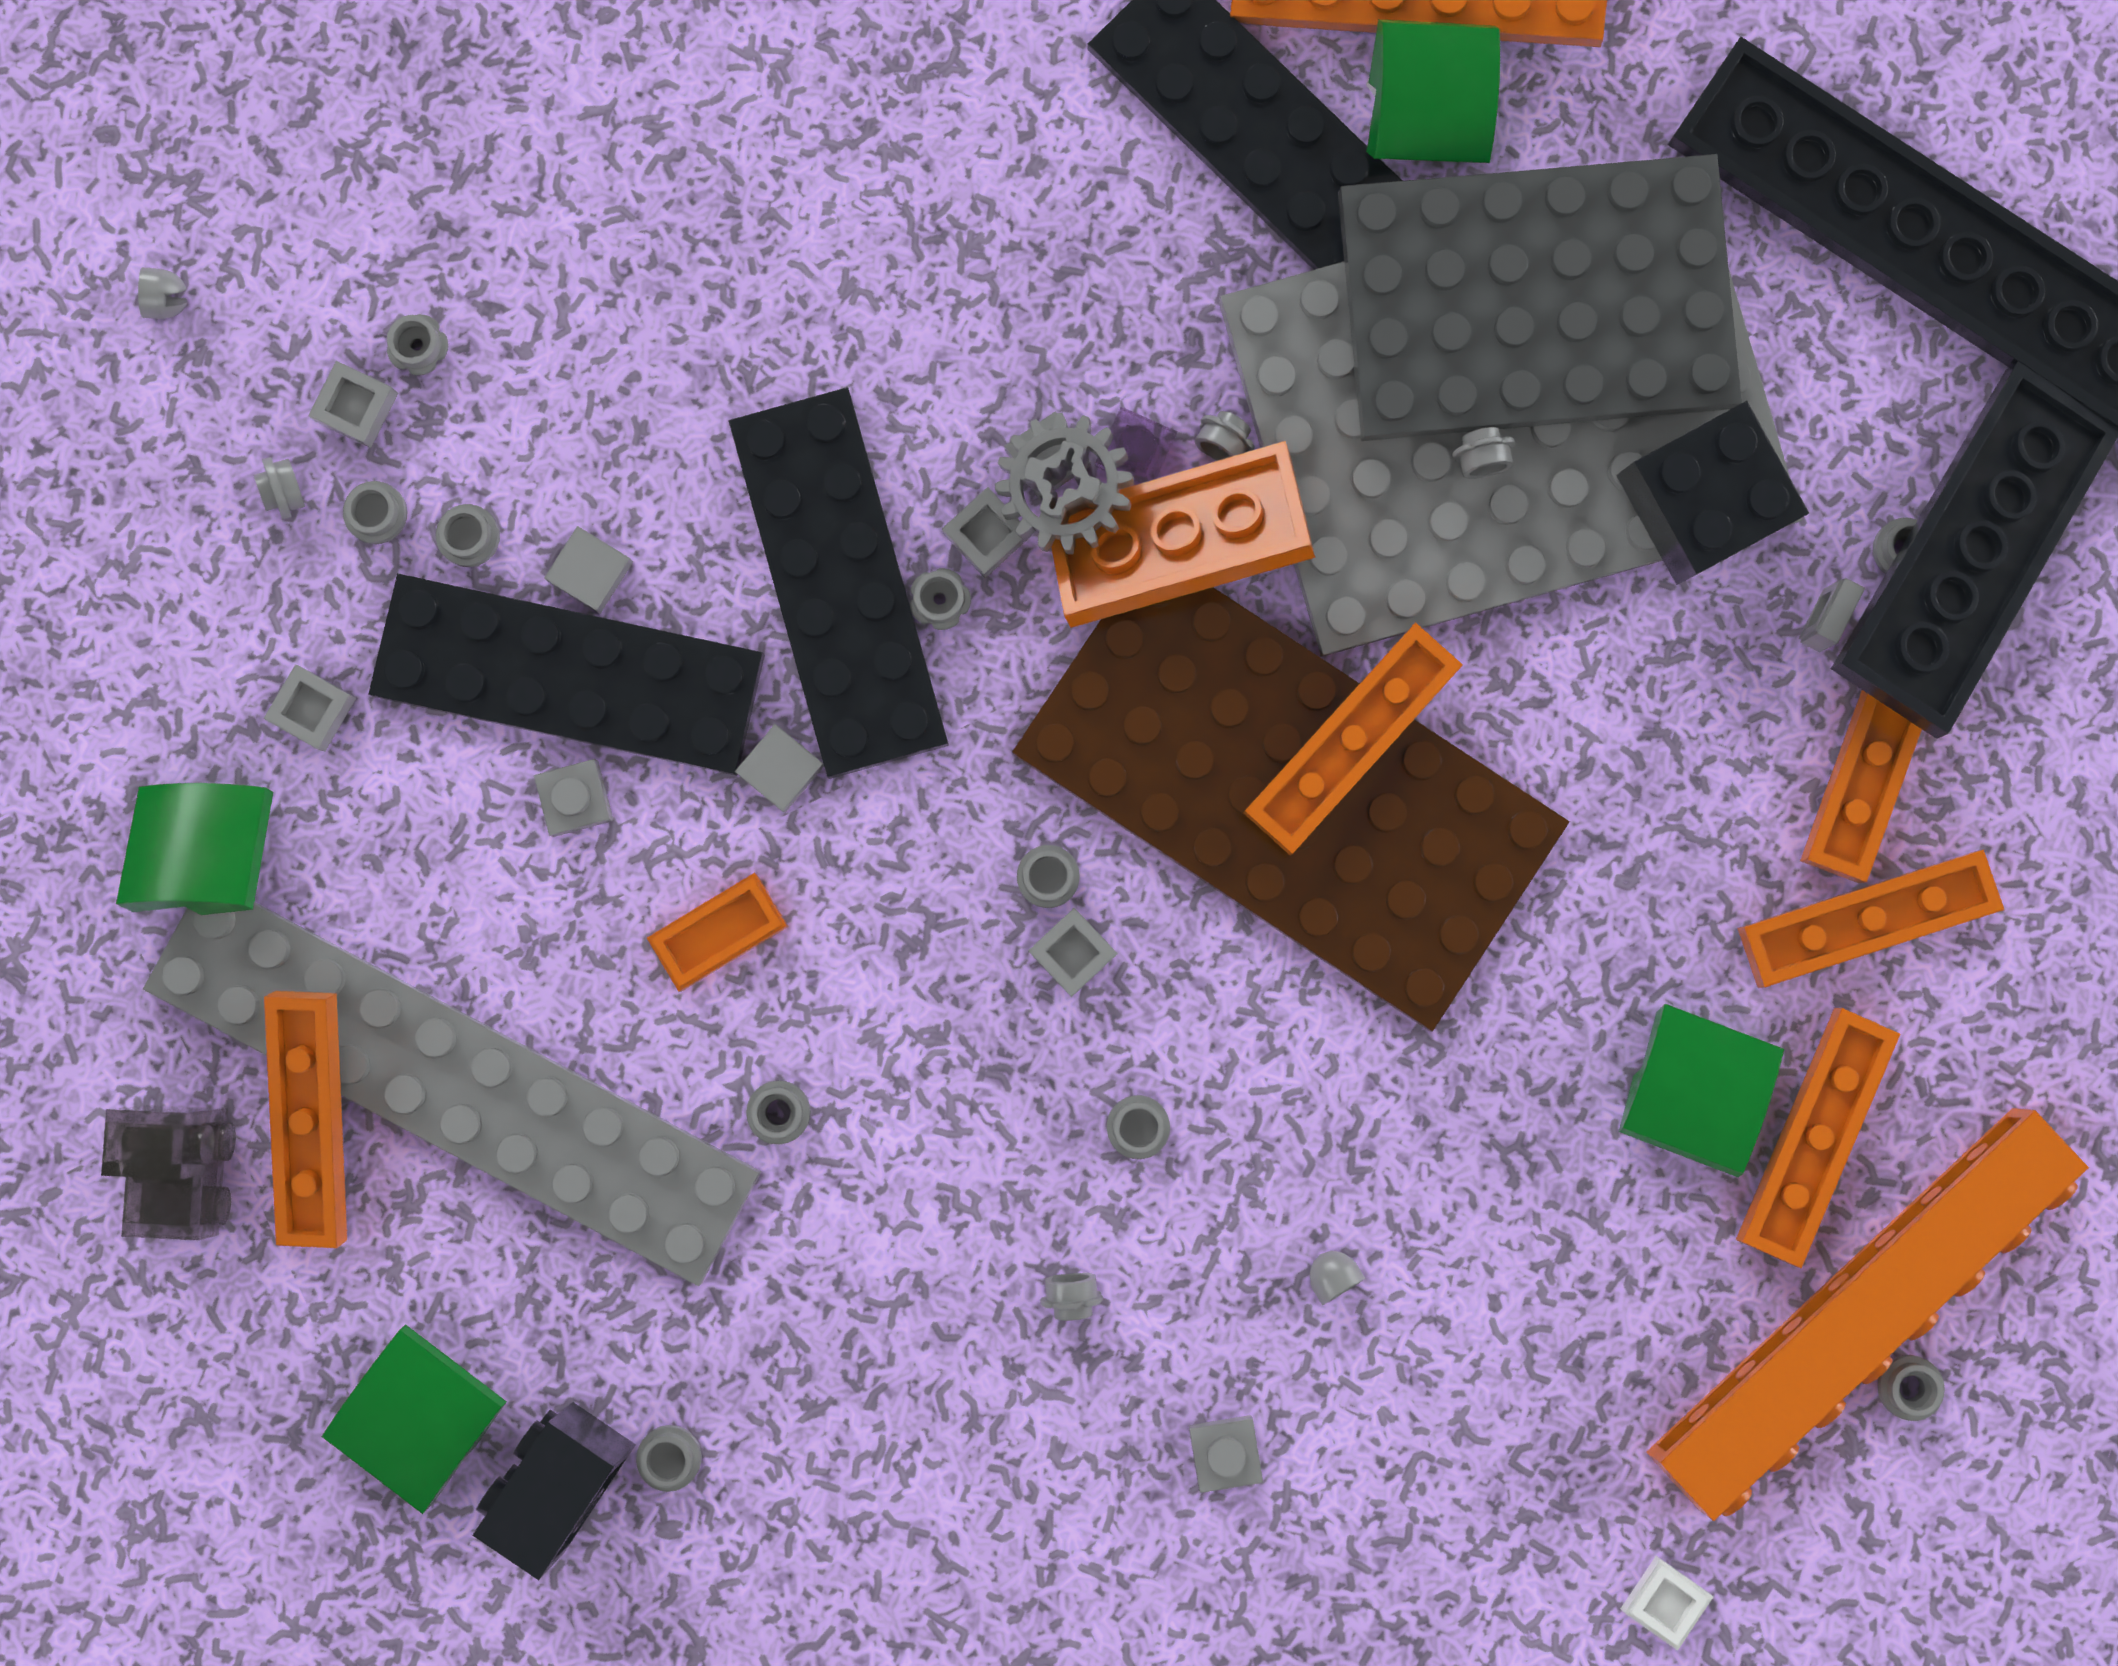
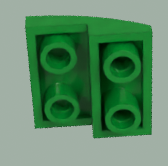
M1378 19L1368 81L1376 89L1366 152L1374 159L1490 163L1499 98V28L1491 25Z
M174 783L139 786L116 904L131 912L186 907L199 915L253 910L273 791L266 787L222 783Z
M1664 1004L1656 1012L1642 1068L1632 1078L1619 1132L1739 1178L1745 1171L1766 1116L1784 1049Z
M405 1324L357 1384L321 1437L420 1513L424 1514L436 1501L465 1457L477 1446L507 1401Z

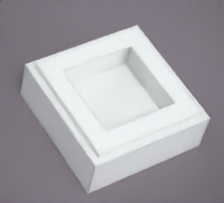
M1655 1556L1620 1609L1678 1651L1713 1599V1596L1658 1556Z

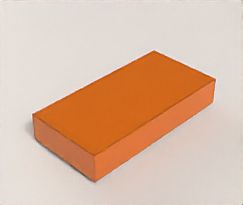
M754 872L647 937V940L678 992H682L789 926L759 876Z

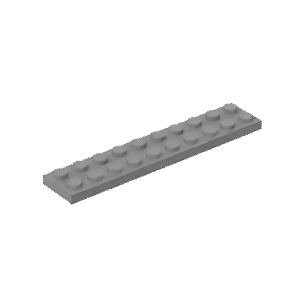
M254 902L253 910L199 915L187 908L143 987V990L266 1056L264 996L274 991L337 993L341 1096L697 1286L703 1283L761 1173L760 1170L256 902Z

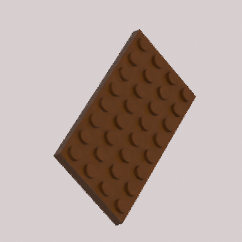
M1214 587L1101 619L1013 749L1012 755L1414 1022L1433 1032L1570 821L1414 719L1292 855H1289L1243 812L1360 683Z

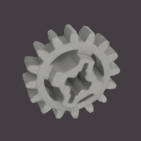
M1056 413L1054 428L1046 431L1037 419L1031 421V430L1034 437L1027 442L1022 437L1013 435L1010 440L1018 454L1015 459L999 457L998 460L1000 468L1010 474L1009 479L995 483V490L998 495L1012 497V500L1000 509L1006 520L1022 517L1023 519L1019 522L1015 532L1023 540L1030 537L1035 531L1038 532V547L1045 552L1050 549L1055 539L1061 540L1067 555L1074 554L1076 539L1084 537L1092 548L1099 546L1095 531L1102 526L1106 530L1116 533L1119 527L1111 515L1114 509L1130 511L1131 508L1130 500L1119 493L1120 489L1134 485L1132 473L1117 471V468L1129 459L1124 447L1108 451V447L1113 440L1111 430L1106 427L1095 436L1091 435V421L1089 417L1084 415L1079 419L1075 428H1068L1063 413ZM1062 444L1059 452L1043 460L1035 458L1042 451ZM1090 451L1104 465L1107 484L1101 482L1098 478L1089 476L1086 468L1089 462L1088 455ZM1072 469V474L1079 487L1077 490L1067 488L1063 496L1058 498V494L1051 481L1053 478L1063 480L1067 471ZM1023 484L1029 486L1032 490L1039 491L1043 498L1039 517L1027 506ZM1085 508L1095 510L1087 518L1076 523L1067 524L1071 515Z

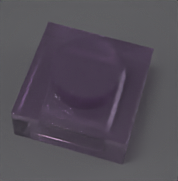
M1120 407L1110 429L1113 434V440L1108 447V451L1124 447L1129 459L1118 467L1117 471L1132 473L1134 484L1137 485L1159 477L1178 431ZM1097 458L1095 467L1105 471L1104 465Z

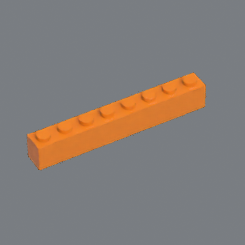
M2012 1108L1648 1449L1646 1453L1694 1506L1712 1521H1715L1721 1514L1723 1516L1734 1514L1750 1499L1752 1495L1750 1487L1768 1470L1776 1472L1782 1469L1796 1456L1799 1451L1797 1443L1812 1428L1825 1427L1842 1413L1846 1406V1402L1843 1399L1861 1382L1869 1384L1888 1370L1893 1361L1890 1355L1907 1339L1910 1341L1916 1340L1931 1330L1939 1319V1315L1936 1312L1953 1296H1963L1973 1290L1985 1276V1271L1982 1269L1999 1252L2007 1253L2021 1245L2032 1231L2029 1224L2045 1209H2055L2070 1199L2078 1188L2075 1181L2089 1167L2036 1110Z

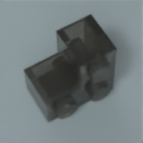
M144 1105L106 1109L101 1176L126 1177L121 1237L202 1240L219 1235V1225L226 1224L231 1210L230 1189L222 1187L224 1161H229L232 1158L236 1144L234 1124L227 1123L228 1108Z

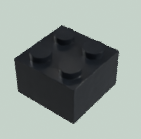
M1748 401L1739 404L1641 457L1616 475L1676 585L1809 514Z
M574 1402L558 1414L549 1410L540 1422L536 1420L516 1447L513 1454L522 1460L519 1466L513 1464L503 1478L499 1476L481 1499L476 1511L485 1517L472 1536L539 1581L565 1553L636 1444Z

